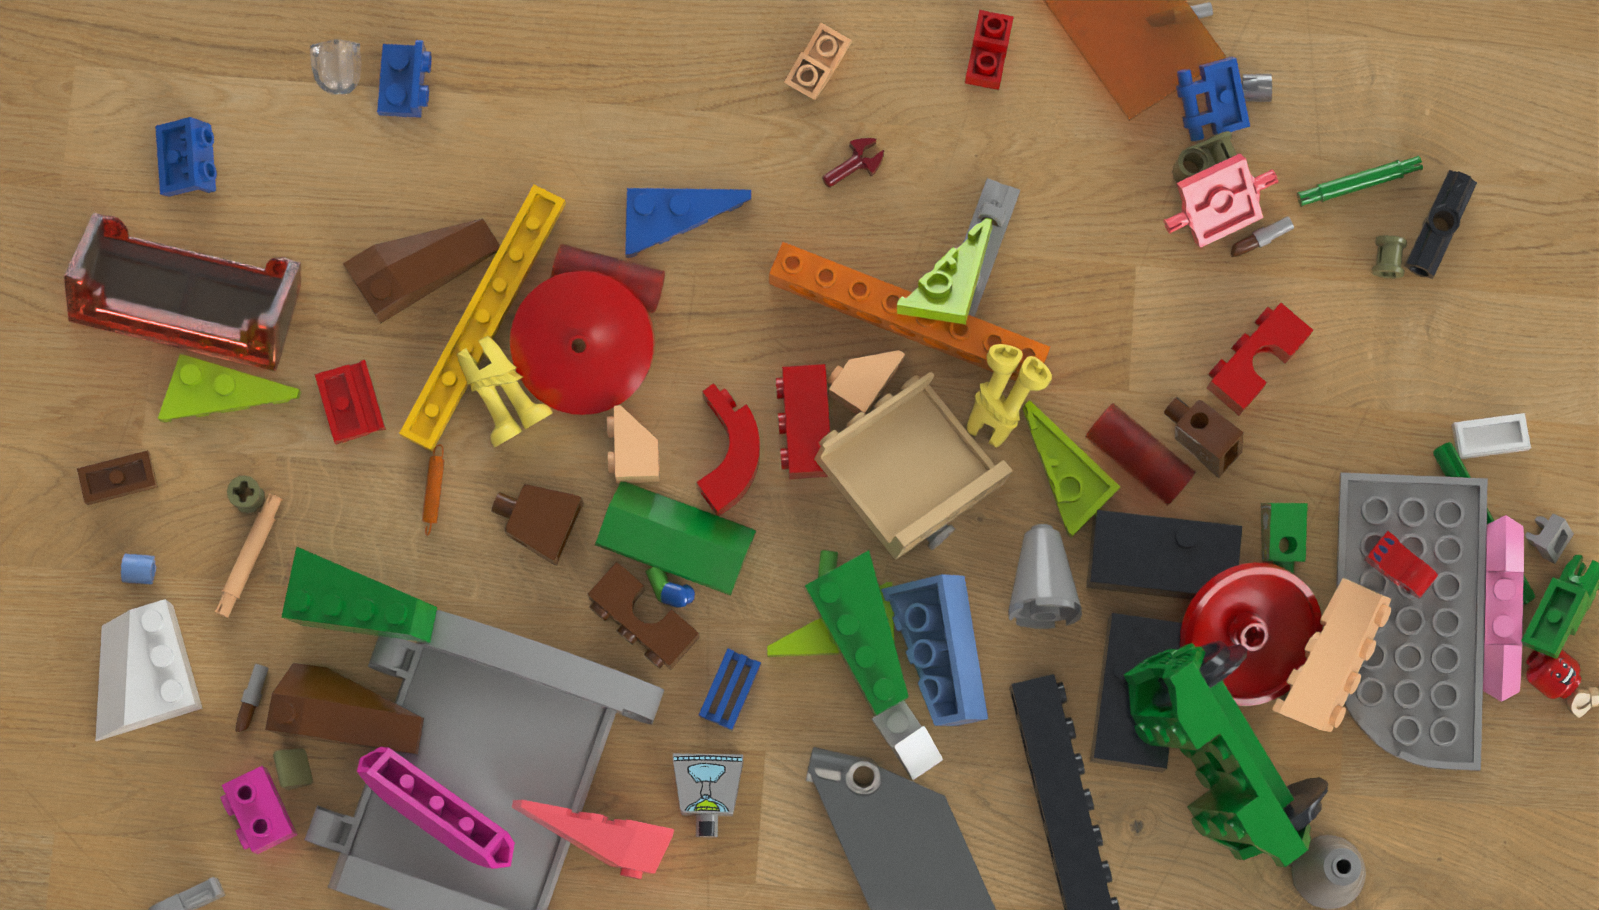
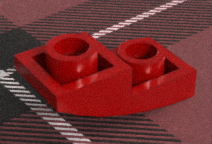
M979 10L965 84L999 90L1014 16Z

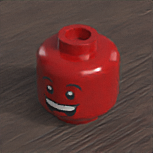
M1563 649L1557 659L1533 650L1526 660L1528 665L1526 671L1527 681L1547 698H1567L1581 683L1582 678L1579 675L1581 671L1580 664Z

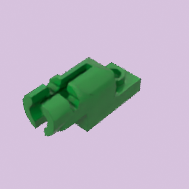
M1574 555L1565 566L1560 578H1552L1521 640L1523 646L1555 659L1558 658L1569 634L1575 636L1586 612L1590 609L1595 599L1597 590H1599V563L1592 560L1584 574L1587 567L1582 562L1583 556Z

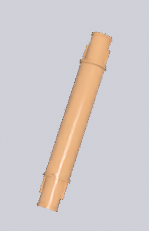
M269 493L261 513H257L258 515L224 589L221 591L223 595L217 609L214 611L216 614L229 618L236 600L240 599V595L271 527L276 521L274 519L281 501H283L280 497Z

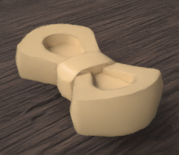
M1591 686L1587 687L1586 690L1577 688L1567 697V706L1570 712L1580 718L1591 707L1599 706V688Z

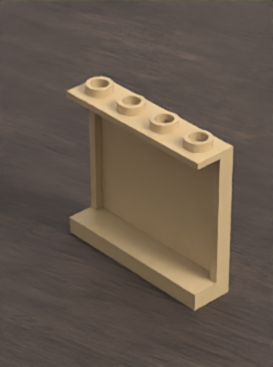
M932 371L922 378L916 375L909 379L901 387L902 391L894 397L890 393L882 397L874 405L875 409L867 415L864 412L855 415L846 424L848 428L838 433L836 430H833L819 442L821 447L814 458L895 560L1001 487L1013 471L1004 460L994 465L929 384L935 376Z

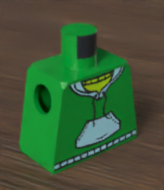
M1261 503L1262 561H1273L1274 565L1280 566L1295 575V562H1305L1308 503ZM1285 537L1289 546L1285 552H1281L1279 542Z

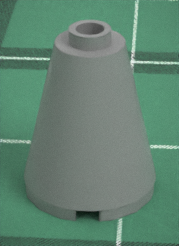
M1048 524L1034 525L1031 527V530L1024 534L1008 609L1009 620L1011 621L1015 617L1016 625L1021 627L1051 629L1055 628V621L1066 619L1067 626L1079 621L1082 616L1081 604L1061 534Z
M1322 835L1311 839L1308 851L1293 861L1291 869L1293 884L1297 891L1312 906L1323 909L1341 908L1351 903L1360 894L1366 877L1364 860L1357 848L1346 839L1333 835Z

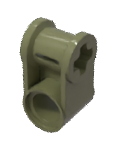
M1231 132L1219 133L1204 142L1183 150L1173 166L1172 173L1175 181L1178 183L1197 174L1186 171L1183 166L1185 161L1195 163L1198 166L1199 172L1237 155L1230 141L1232 138Z

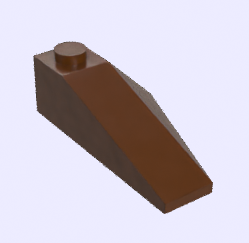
M482 218L372 245L343 263L381 324L497 253L500 244Z
M293 663L272 693L265 730L282 736L373 749L389 747L395 752L418 755L424 718L327 667Z

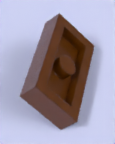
M148 450L77 468L86 505L158 488L151 454Z

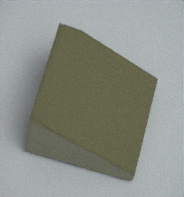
M304 749L278 750L274 752L273 757L281 787L286 790H292L313 783L307 753Z

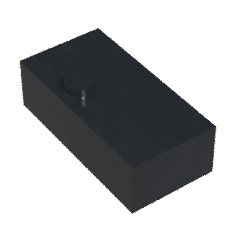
M1097 510L1093 516L1086 588L1192 600L1197 592L1213 577L1231 567L1239 565L1242 526Z
M1112 613L1108 618L1090 762L1161 773L1167 769L1170 747L1146 744L1136 733L1135 726L1137 724L1131 716L1129 684L1123 675L1149 657L1169 649H1180L1182 623Z

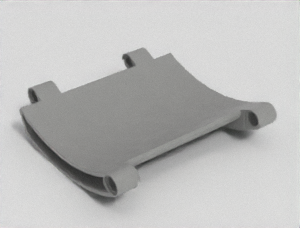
M440 610L436 611L430 643L419 641L413 643L404 639L379 636L368 667L403 679L395 703L424 718L418 755L402 752L396 753L507 831L515 842L511 867L491 869L466 860L389 806L365 783L353 817L317 805L307 831L305 841L340 853L328 888L391 910H547L570 842L513 809V800H527L572 809L573 813L582 812L616 713L652 725L664 689L560 649Z

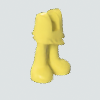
M486 336L478 341L491 364L479 370L478 363L466 348L459 352L457 356L467 385L470 384L472 392L477 391L493 418L495 428L490 435V441L495 448L522 432L520 426L511 416L500 398L496 386L502 387L525 429L551 415L553 412L548 405L544 403L535 404L529 399L517 382L523 378V376L514 371L517 367L508 360L496 342L489 336Z
M1004 344L993 345L988 351L987 363L994 372L990 382L980 383V391L975 395V404L967 423V432L975 437L984 423L993 427L992 437L988 444L996 448L1017 427L1020 420L1019 410L1030 390H1043L1052 380V374L1048 367L1036 357L1029 356L1023 362L1018 378L1008 397L1005 398L1002 393L1023 354L1020 349Z

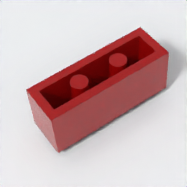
M826 364L782 367V377L776 378L777 399H784L785 413H778L779 434H786L787 448H780L781 469H789V480L828 477L814 460L821 447L819 442L830 433Z

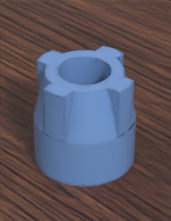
M124 554L121 564L122 582L153 584L156 572L155 556Z

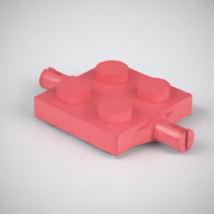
M1237 154L1176 183L1182 200V212L1164 219V226L1168 233L1171 234L1173 231L1188 225L1194 242L1200 248L1263 219L1259 205L1260 191L1273 184H1277V175L1271 169L1254 178L1250 174L1246 158L1241 154Z

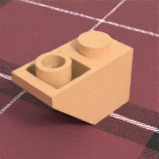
M621 405L614 406V416H607L608 438H614L615 452H608V472L615 473L617 483L660 482L658 439Z

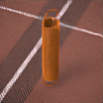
M441 444L434 448L433 455L436 448L441 446L442 456L429 457L422 521L430 523L428 534V526L425 528L426 536L430 534L432 523H438L442 475L445 460L442 459L444 449Z

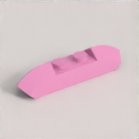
M1506 515L1489 523L1486 528L1483 691L1501 702L1520 692L1522 660L1524 529L1521 524Z

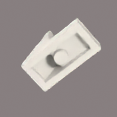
M905 701L872 718L873 723L912 780L943 760L925 726L920 725Z

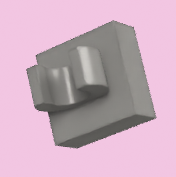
M1552 514L1549 520L1545 517L1537 516L1535 522L1543 530L1539 535L1527 532L1525 536L1532 546L1537 547L1543 559L1555 564L1574 533L1566 519L1558 515Z

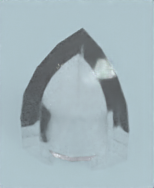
M333 39L310 45L311 67L314 79L319 87L333 95L351 93L357 87L361 77L360 43Z

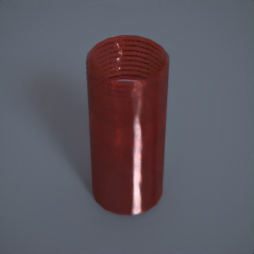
M564 243L559 246L553 263L551 277L575 270H589L607 274L620 280L634 291L641 299L648 313H655L664 284V270L661 271V269H654V267H647V265H640V263L637 264L636 262L631 263V261L627 263V260H619V258L609 257V255H602V253L599 254L598 252L595 253V251H588V249L585 251V249H578V247H571V245L568 246Z
M1112 403L1103 412L1085 435V439H1088V441L1093 443V446L1102 450V453L1110 457V460L1113 459V462L1118 464V467L1121 466V469H1124V471H1127V474L1129 473L1130 476H1133L1136 482L1140 481V484H1143V488L1146 487V490L1152 492L1166 506L1172 503L1196 474V470L1191 468V465L1188 466V463L1182 461V458L1180 459L1177 454H1174V451L1172 452L1168 447L1165 448V444H1162V441L1158 442V439L1154 438L1152 433L1146 431V428L1143 429V426L1138 424V421L1135 422V419L1129 417L1115 403Z

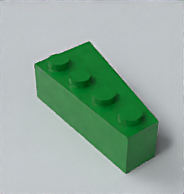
M296 546L281 618L302 626L430 643L437 607Z
M868 550L806 584L804 590L876 717L907 700L909 695L871 555Z

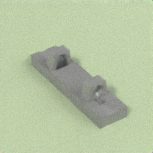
M988 178L986 179L964 240L965 242L968 239V232L976 224L981 223L984 217L992 218L997 222L998 226L992 225V231L968 315L973 317L976 315L1020 190Z

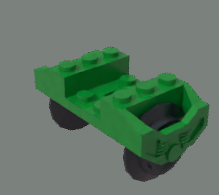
M1222 641L1211 642L1200 647L1190 643L1178 650L1169 649L1149 657L1123 676L1129 684L1131 716L1137 724L1135 730L1143 742L1151 746L1179 748L1195 765L1197 769L1195 775L1199 782L1209 789L1187 806L1193 815L1191 819L1192 824L1202 836L1229 849L1235 859L1246 860L1264 853L1271 856L1276 866L1284 868L1308 851L1311 841V826L1309 823L1322 810L1321 800L1328 792V782L1317 777L1307 778L1288 786L1285 785L1222 681L1236 670L1247 657L1248 650L1245 646L1240 644L1226 646Z

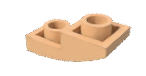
M820 23L805 51L800 53L784 83L816 100L839 65L852 40Z

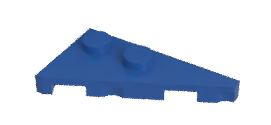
M627 188L626 258L635 257L642 250L657 243L660 245L667 242L674 235L684 234L707 223L709 219L721 213L731 212L741 207L743 203L751 200V190Z

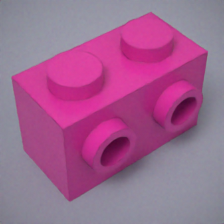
M260 766L222 785L225 795L220 797L228 815L232 816L235 814L240 828L236 829V834L245 850L250 848L253 853L259 854L298 835L267 768Z

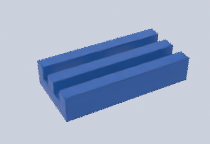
M728 648L700 710L699 717L733 731L759 671L761 662L752 660L743 654L740 655ZM734 660L737 662L736 667L714 715L709 710L730 662ZM744 665L751 669L731 715L726 720L722 716Z

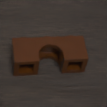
M616 562L588 593L589 599L593 602L589 608L604 621L609 617L620 626L616 631L631 645L638 641L647 649L644 656L660 669L665 665L672 670L700 638L699 633L672 609L659 622L644 623L640 621L634 614V605L637 599L644 593L645 587Z

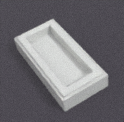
M1525 413L1454 422L1452 424L1456 451L1461 459L1527 451L1531 448Z

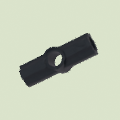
M1449 170L1404 265L1412 273L1420 277L1434 278L1477 185V182L1471 176L1460 171ZM1433 219H1444L1448 224V231L1438 230L1433 223Z

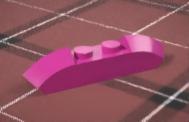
M379 747L359 759L357 772L374 793L453 852L472 863L486 868L511 867L515 842L509 833L389 747Z

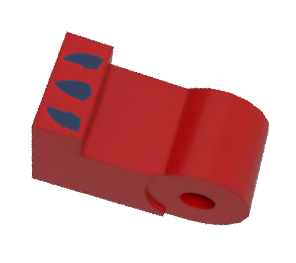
M1389 531L1380 538L1364 559L1394 584L1402 587L1418 599L1424 595L1438 577L1433 568L1401 544L1399 539Z

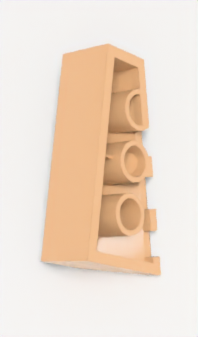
M1342 578L1321 617V625L1325 626L1322 633L1316 632L1310 638L1304 649L1306 651L1305 657L1307 658L1305 664L1298 670L1293 669L1287 681V684L1291 685L1285 701L1278 698L1272 710L1322 731L1332 732L1334 727L1337 728L1345 716L1346 708L1343 705L1348 694H1353L1360 683L1361 674L1358 672L1364 660H1369L1374 652L1376 641L1373 639L1379 626L1383 627L1389 619L1391 598L1351 580Z

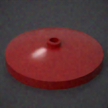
M589 270L564 272L539 284L526 296L519 306L510 333L512 361L514 366L517 367L515 369L516 372L523 376L521 381L524 386L538 400L549 407L576 415H591L610 410L632 396L641 386L650 370L655 349L653 324L641 299L620 280L604 273ZM575 339H582L585 342L586 347L583 351H577V345L573 344Z
M1258 562L1237 565L1209 580L1192 599L1181 625L1180 648L1190 643L1200 647L1216 641H1222L1226 646L1239 644L1245 646L1248 650L1247 657L1236 670L1222 681L1238 706L1267 703L1290 691L1291 685L1287 684V681L1293 669L1298 670L1305 664L1307 658L1305 657L1306 651L1304 649L1316 632L1322 633L1323 625H1321L1322 614L1320 606L1310 588L1296 575L1280 566Z

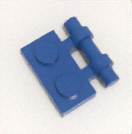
M1229 57L1200 65L1199 70L1202 80L1195 82L1192 79L1191 69L1177 71L1179 85L1176 86L1178 98H1182L1185 116L1182 119L1184 128L1189 130L1191 141L1204 139L1202 126L1210 123L1214 135L1250 127L1237 58ZM1197 94H1205L1207 111L1199 112L1196 99Z

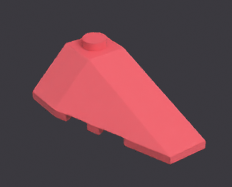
M513 800L512 804L513 809L605 864L621 868L620 875L629 878L642 879L643 873L655 874L674 832V829L627 819L626 821L618 819L611 821L608 820V817L601 814L573 813L572 809L527 800Z

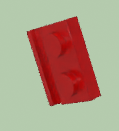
M365 359L359 363L348 364L314 374L336 445L370 435V433L379 430H386Z

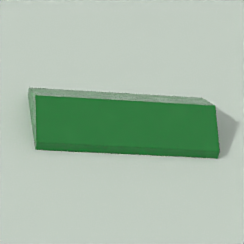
M620 482L608 506L595 546L731 596L755 537L756 530L633 484Z

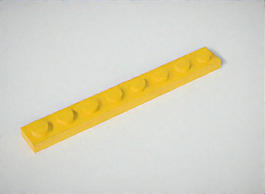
M533 184L399 432L401 437L433 452L468 387L457 354L466 348L478 363L477 366H479L485 354L478 340L486 336L493 339L566 205L565 199Z

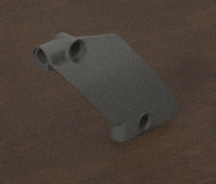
M813 747L806 781L813 782L818 790L870 910H996L944 795L878 766L869 757H857ZM867 766L873 770L874 777L869 783L860 784L853 778V773L858 767Z

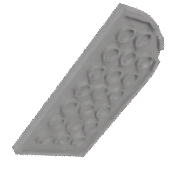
M1340 473L1336 590L1342 578H1345L1391 598L1389 619L1383 627L1379 626L1373 639L1376 641L1374 652L1369 660L1363 661L1358 672L1361 674L1360 683L1353 694H1348L1345 701L1346 708L1355 723L1375 744L1401 760L1427 768L1480 771L1488 479ZM1387 531L1397 537L1401 544L1426 562L1438 574V577L1420 599L1394 584L1364 560Z

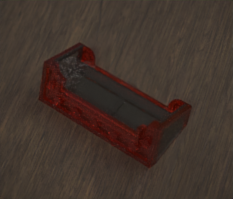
M93 213L64 275L68 321L276 372L301 287V262L292 261L285 257L272 258L268 260L264 269L129 236L127 227L119 218Z

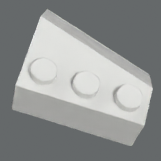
M164 599L131 609L102 625L95 741L203 709L175 609L169 601Z

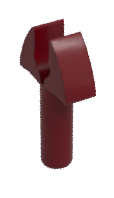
M860 138L850 141L849 147L853 150L852 157L823 175L824 184L831 188L858 169L867 170L872 177L882 163L884 150L877 153L873 158H862L866 149L876 144L877 139Z

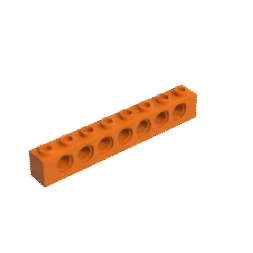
M782 242L769 273L770 285L991 372L994 371L988 366L986 359L990 347L998 344L1016 347L1022 351L1023 355L1017 368L1009 378L1014 381L1017 380L1020 368L1027 357L1033 356L1045 363L1050 350V346L971 315H968L965 325L897 314L898 300L902 296L907 298L912 292L785 242Z

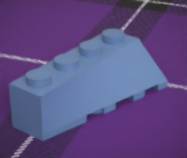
M941 574L881 589L885 601H890L895 615L892 617L897 631L902 632L908 648L905 651L910 664L915 665L919 675L918 685L934 726H960L987 720L988 714L965 576Z

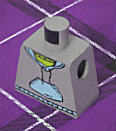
M673 753L681 815L696 816V837H718V816H733L743 768V755Z

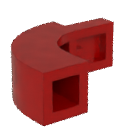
M713 383L702 391L703 399L726 430L729 437V449L723 462L712 472L697 481L696 484L698 491L717 516H721L736 505L752 485L759 466L760 438L756 420L748 405L746 404L734 412L733 408L737 405L732 396L725 388L719 391Z

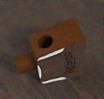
M1176 397L1165 409L1164 414L1176 424L1175 439L1216 477L1219 478L1242 453L1244 432L1202 400H1198L1190 408L1181 399Z

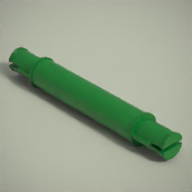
M1419 155L1403 161L1395 160L1394 162L1329 182L1316 184L1315 188L1297 192L1298 202L1301 207L1317 201L1324 202L1391 180L1403 178L1405 174L1423 170V165L1420 164L1422 160Z

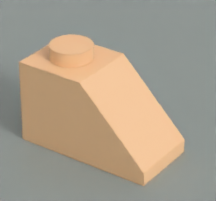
M897 350L849 359L844 368L838 365L827 380V384L830 385L828 396L856 415L860 412H864L867 415L904 362L905 354Z

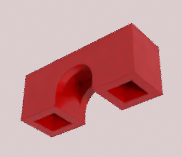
M1280 303L1274 310L1267 307L1254 322L1259 326L1251 336L1244 333L1231 348L1235 352L1233 357L1228 362L1221 359L1208 374L1212 380L1207 389L1238 416L1241 415L1267 384L1254 370L1253 357L1260 353H1271L1286 364L1314 331L1283 303Z

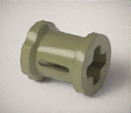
M1388 235L1376 237L1375 243L1378 246L1376 265L1372 267V274L1382 278L1395 279L1403 277L1405 270L1401 268L1403 249L1407 246V240L1402 237Z
M245 475L238 476L228 485L227 496L239 511L247 514L254 513L263 506L265 493L253 478ZM248 487L254 494L253 496H247L246 502H244L239 497V494L245 493Z

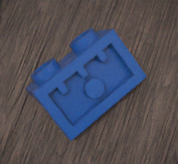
M416 40L415 45L383 44L377 109L379 116L421 118L422 107H428L429 86L424 85V75L431 72L432 55L431 51H426L423 40Z
M188 117L155 126L160 194L171 197L195 190L207 193L215 192L217 171L214 165V135L211 125Z

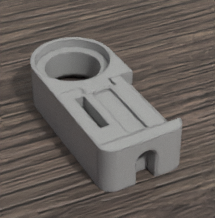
M212 877L205 882L151 906L148 910H196L224 897L225 893L219 879Z

